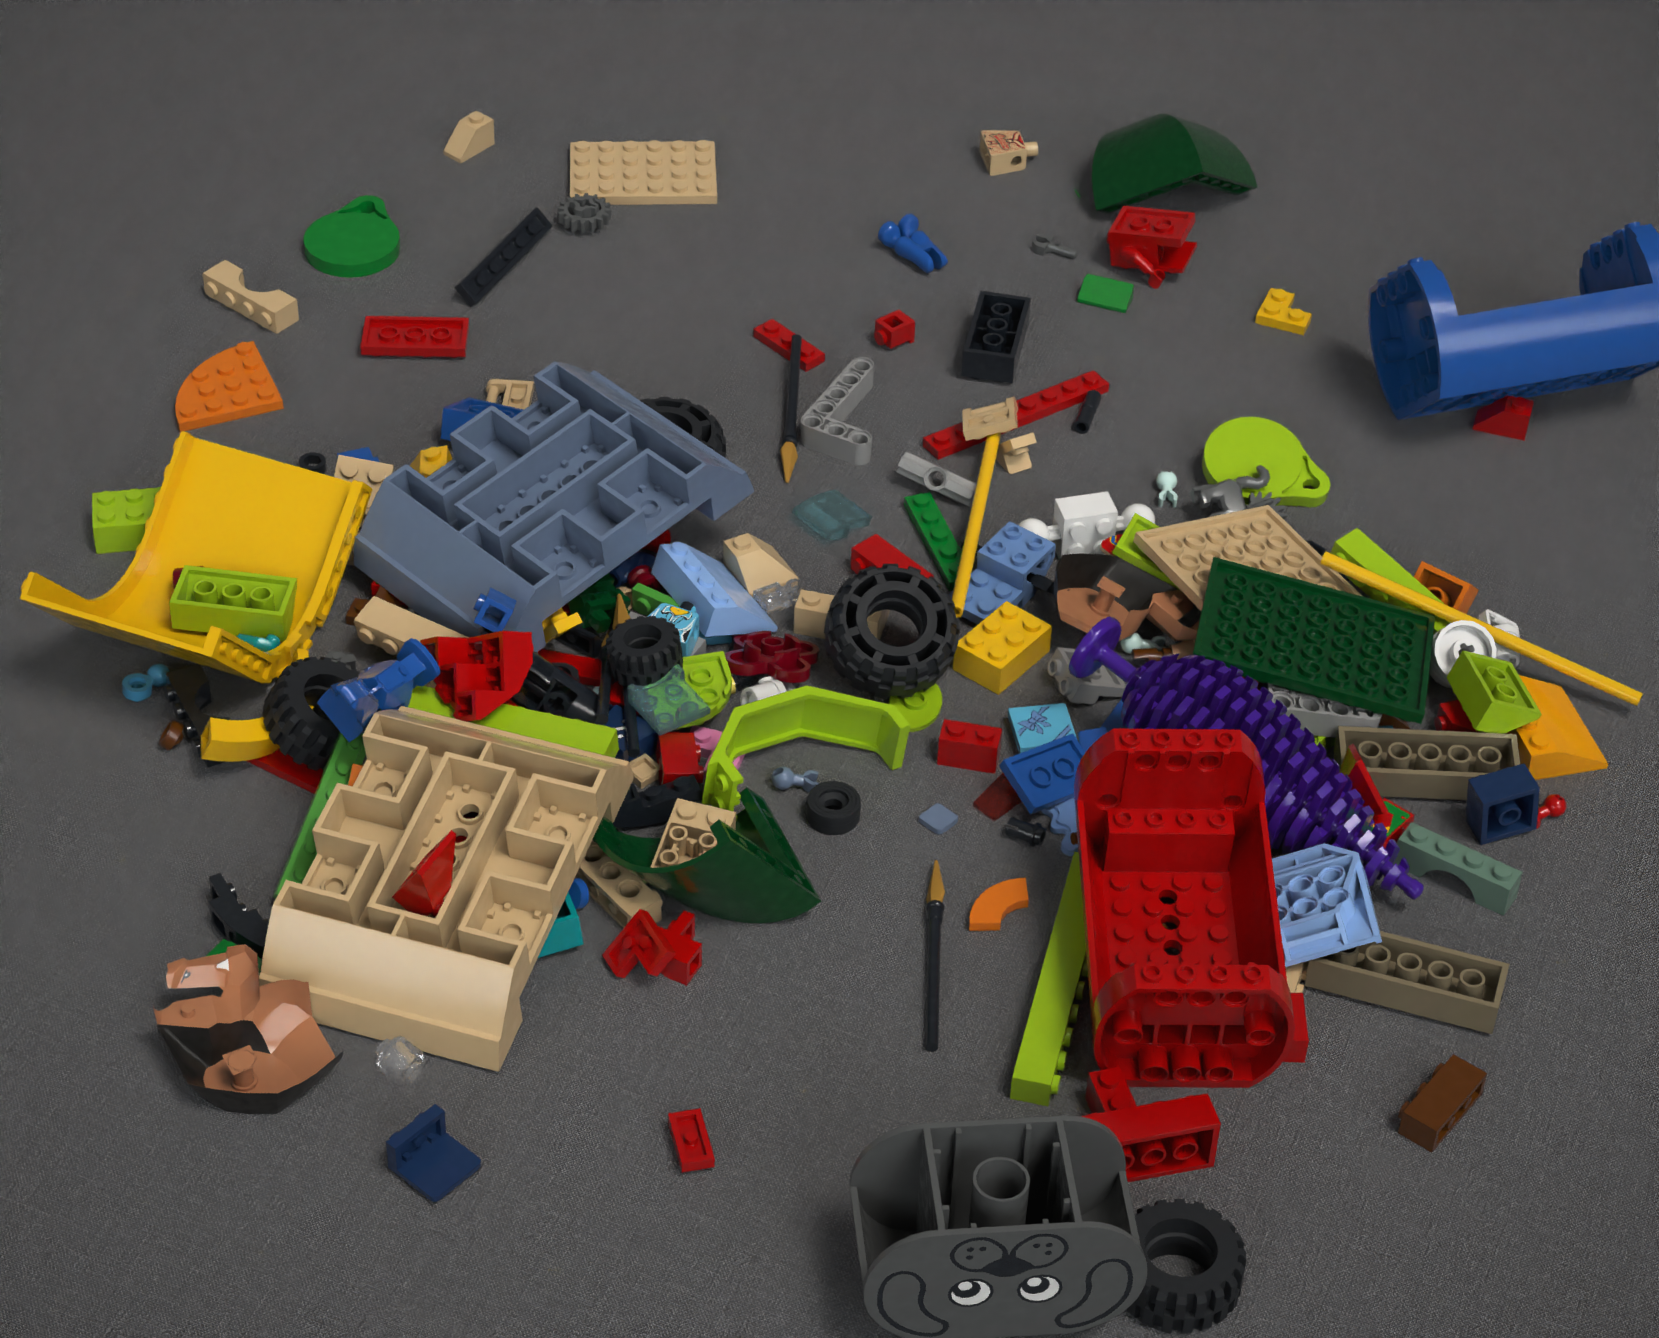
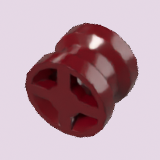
M648 565L637 566L628 575L627 583L631 588L637 583H641L659 592L662 589V585L651 573L652 569Z

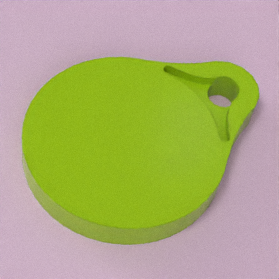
M1240 417L1221 424L1208 437L1202 457L1203 474L1208 484L1215 485L1226 479L1234 480L1242 476L1259 478L1256 467L1259 465L1269 471L1270 480L1267 486L1260 489H1241L1245 504H1248L1251 493H1254L1256 497L1258 492L1262 493V498L1269 492L1272 493V499L1280 497V502L1275 506L1317 507L1327 500L1331 486L1329 477L1311 460L1297 437L1281 424L1260 417ZM1305 486H1312V487H1314L1315 489H1309V488H1303V487H1305Z

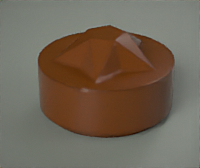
M171 720L161 734L159 746L169 751L173 746L180 744L183 739L182 730L184 725L176 720Z

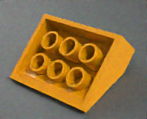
M1519 675L1542 715L1539 719L1505 734H1517L1520 764L1524 763L1533 778L1539 780L1608 768V762L1562 686Z

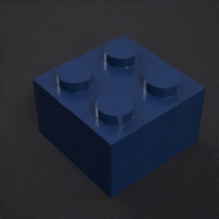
M1524 763L1468 779L1466 822L1480 845L1537 829L1540 787Z

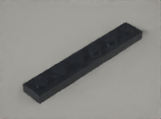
M538 207L534 208L454 288L467 304L472 307L553 225Z

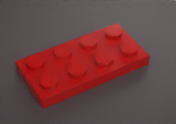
M365 316L361 355L466 357L469 318Z

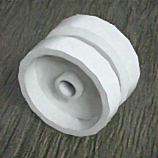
M1460 620L1448 624L1433 635L1429 674L1437 683L1447 688H1452L1446 677L1459 657L1458 652L1461 653L1462 650L1496 658L1497 648L1494 639L1485 627L1474 621Z

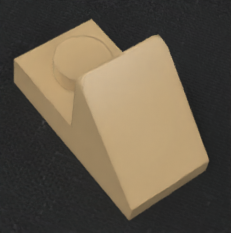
M1034 432L999 444L996 460L1007 473L1013 474L1032 467L1028 446L1037 443Z

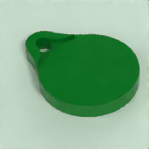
M372 195L360 196L341 209L317 219L307 228L304 234L305 256L311 266L328 275L347 278L372 275L386 269L398 258L400 253L399 230L388 216L385 203L381 198Z

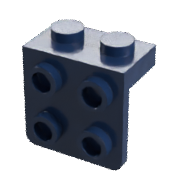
M436 1104L425 1112L419 1113L411 1123L402 1130L393 1133L389 1140L386 1141L388 1168L432 1202L441 1200L481 1167V1159L446 1133L445 1111Z

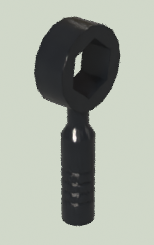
M306 453L300 457L299 467L324 474L327 470L326 458L320 453ZM309 464H318L316 466H308Z

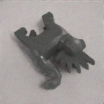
M1261 465L1256 467L1259 478L1242 476L1234 480L1226 479L1215 485L1207 484L1194 487L1190 492L1193 504H1200L1201 509L1208 508L1210 503H1214L1217 512L1208 517L1269 505L1283 519L1288 516L1287 513H1282L1286 506H1275L1280 502L1281 498L1272 499L1271 492L1264 498H1262L1261 492H1258L1256 497L1254 493H1251L1248 504H1245L1241 489H1260L1267 486L1270 480L1269 471Z

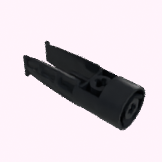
M482 626L478 628V632L482 635L493 633ZM533 651V663L520 691L510 699L526 709L551 713L598 725L596 721L598 694L560 667L541 657L539 653ZM558 697H560L563 700V702L561 703L563 706L558 704ZM611 703L609 705V711L611 710L613 705Z

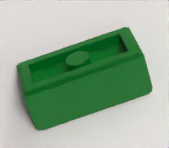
M1086 274L1077 302L1126 313L1133 300L1134 285Z

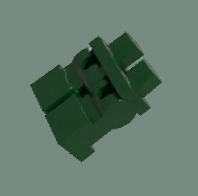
M609 573L567 603L571 615L578 612L582 623L579 624L581 628L592 627L597 633L606 632L610 625L613 624L618 594H621L628 614L630 613L628 610L631 602L630 598L624 595L620 589L614 587V579Z

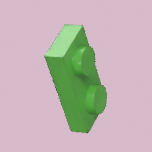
M637 583L632 588V609L642 615L648 616L662 603L679 607L672 597L641 583Z

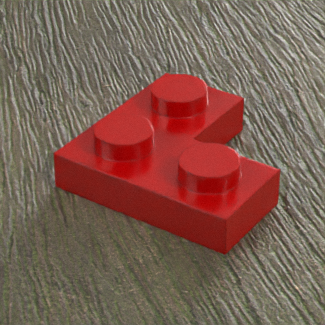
M639 909L602 956L617 977L625 978L638 961L641 962L649 975L658 977L676 955V952L649 912Z

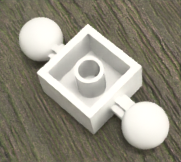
M1107 491L1056 498L1053 524L1051 526H1046L1044 522L1035 518L1025 519L1018 525L1055 543V551L1060 560L1062 555L1067 554L1106 555L1100 549L1102 541L1115 536L1118 531L1124 532L1135 513L1154 524L1155 515L1148 506L1136 503L1126 507L1121 516H1118V511Z

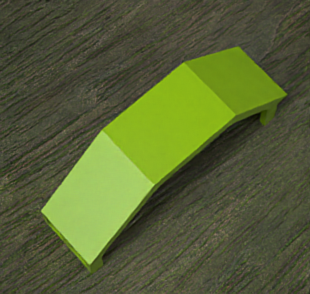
M808 685L735 707L708 763L702 804H711L713 807L734 811V806L740 804L739 799H741L737 786L744 781V778L733 764L734 760L738 756L797 737H808L874 751L883 758L891 770L900 768L904 759L910 724L894 705Z

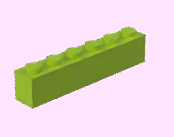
M1358 528L1334 542L1331 554L1443 603ZM1346 576L1371 599L1430 614ZM1435 616L1433 635L1450 624V622Z

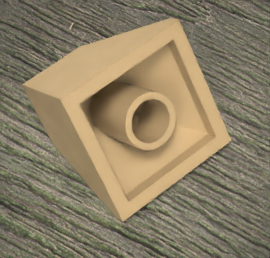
M749 533L723 541V564L753 598L799 582L798 576L770 544Z

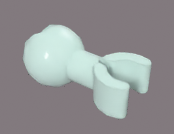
M1162 471L1156 477V484L1162 490L1159 493L1158 506L1162 507L1163 501L1167 497L1172 502V507L1175 508L1178 496L1172 489L1177 485V477L1172 471Z
M1133 633L1121 640V646L1129 654H1131L1132 649L1157 648L1158 651H1161L1162 648H1166L1164 647L1166 638L1156 636L1152 640L1142 639L1138 633Z

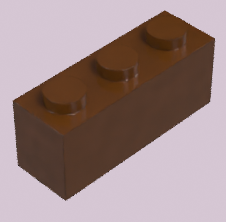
M1454 1054L1445 1064L1441 1062L1434 1070L1432 1079L1428 1083L1423 1082L1420 1085L1413 1101H1406L1401 1107L1398 1118L1401 1119L1398 1134L1432 1153L1483 1093L1487 1073Z

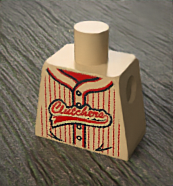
M983 130L980 132L979 152L990 176L1024 170L1027 157L1038 155L1037 142L1024 143L1019 131Z

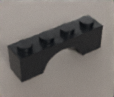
M196 663L166 672L167 685L163 686V690L168 703L173 702V710L177 720H183L185 735L187 739H193L192 743L195 754L200 758L201 735L210 717L230 720V718L214 717L201 711L212 702L209 680L201 665ZM203 759L208 768L225 763V761Z

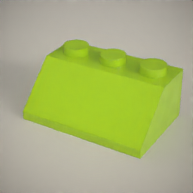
M1462 650L1446 677L1453 689V693L1460 701L1462 709L1470 719L1472 727L1480 733L1505 734L1539 719L1542 715L1511 662Z

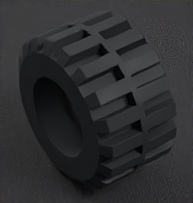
M656 616L630 618L625 620V623L616 625L615 630H611L608 634L609 637L606 639L610 671L613 679L618 681L620 685H628L630 689L640 688V690H647V688L652 687L654 689L658 688L659 685L670 683V679H675L679 675L678 672L682 671L683 656L678 628H675V624L667 622V619L662 617L656 618Z

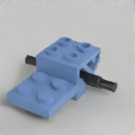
M1010 521L984 546L978 544L975 554L977 557V568L971 573L962 617L979 624L1006 601L1015 606L1023 607L1035 595L1037 590L1035 586L1054 594V581L1045 576L1055 557L1056 544Z

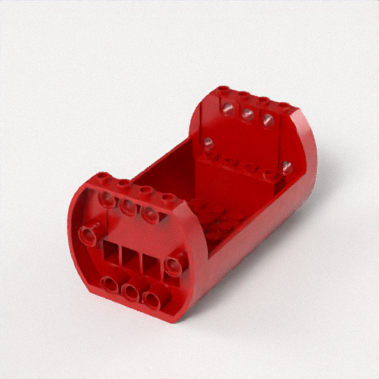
M1113 728L1089 747L1077 767L1074 781V801L1094 1054L1101 1070L1120 1067L1128 1087L1250 1088L1271 1075L1285 1060L1292 1046L1295 1024L1291 992L1287 984L1265 808L1266 792L1262 760L1255 744L1241 730ZM1170 897L1175 903L1164 904L1160 898ZM1172 922L1178 928L1170 930L1166 929L1162 924ZM1172 947L1179 950L1180 954L1169 955L1164 950Z

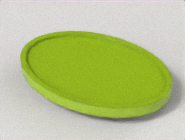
M935 683L924 692L921 690L914 693L912 697L900 699L898 696H890L888 704L896 706L910 724L909 732H916L927 728L937 719L942 707V693L939 686Z

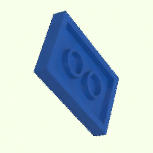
M1072 733L1004 759L999 767L1031 815L1074 798L1075 775L1085 751Z

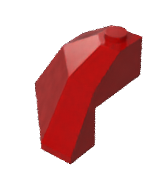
M498 631L469 638L436 636L420 640V643L427 648L440 667V675L433 679L436 683V692L445 704L452 706L455 711L453 714L454 718L466 722L482 720L517 694L533 663L534 647L532 632Z

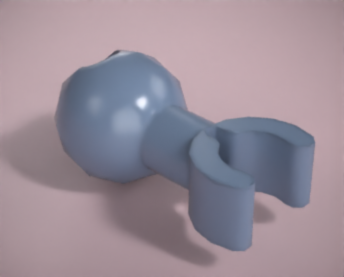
M782 766L776 768L771 776L773 785L781 790L795 785L802 786L806 792H810L813 787L819 784V782H816L818 771L808 770L803 775L795 774L790 768Z

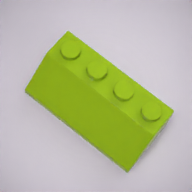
M184 565L169 602L172 628L208 633L210 627L214 626L224 629L234 636L245 634L266 639L267 635L273 634L280 641H284L292 625L297 578Z

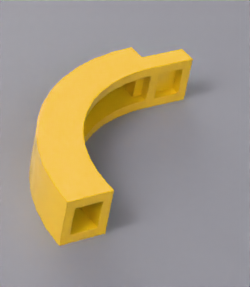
M297 648L288 666L296 660H304L309 657L308 650ZM210 717L201 735V759L225 762L247 761L270 755L278 750L280 746L274 744L270 739L269 734L271 732L266 731L263 721L264 717L250 720H225Z

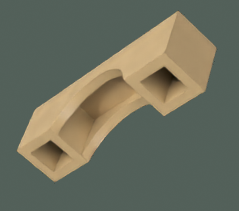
M224 260L203 272L206 295L260 324L262 327L278 334L299 321L296 298L279 289L270 292H255L246 289L243 269L229 261Z

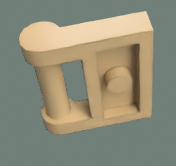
M491 379L487 382L486 401L496 403L498 395L504 393L502 405L526 409L532 402L534 381Z
M1015 397L1006 398L1005 402L974 410L971 408L963 409V434L965 440H978L987 435L999 432L1006 433L1018 428V406Z

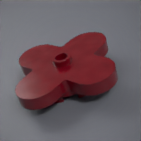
M757 631L750 634L736 635L733 640V650L725 653V657L732 674L741 676L768 674L781 682L801 683L810 678L811 665L818 661L819 647L811 642L799 640L790 634L784 633V638L772 637L771 631Z

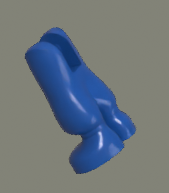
M911 213L906 214L898 225L893 221H888L880 228L878 240L885 246L893 248L899 256L912 261L925 273H931L934 268L941 269L947 265L948 259L922 230L917 231L919 220L915 215Z

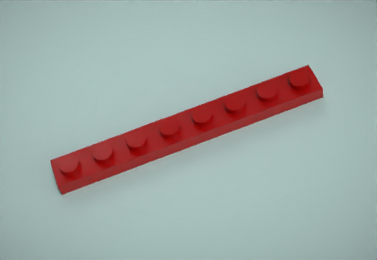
M1092 370L1016 400L1018 406V428L1082 403L1087 392L1090 390L1098 391L1101 395L1109 392V383L1096 371ZM963 422L923 437L922 446L939 460L986 441L987 436L978 440L966 441L963 434Z

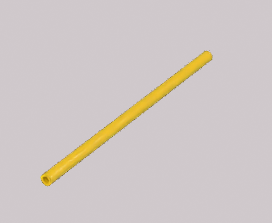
M1000 432L987 435L952 594L956 618L961 617L964 611L1001 437Z
M1325 551L1321 559V565L1450 623L1460 620L1474 621L1487 629L1495 643L1630 704L1638 706L1643 693L1334 554Z

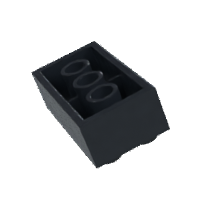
M980 291L963 349L961 376L994 380L1001 383H1013L1029 325L1031 298Z

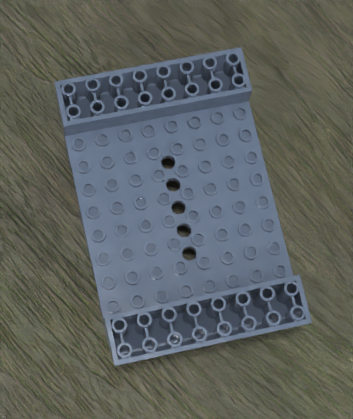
M555 361L534 375L538 400L522 412L510 418L491 405L450 433L454 459L430 476L425 478L412 467L405 464L386 477L371 504L360 533L355 536L354 566L408 607L412 608L420 616L467 637L482 635L478 632V628L481 626L474 623L477 611L473 609L481 593L487 595L491 587L516 600L514 611L503 631L532 632V643L535 652L546 646L542 626L543 620L694 509L715 521L754 492L751 481L744 470L597 371L593 370L590 373L579 367Z

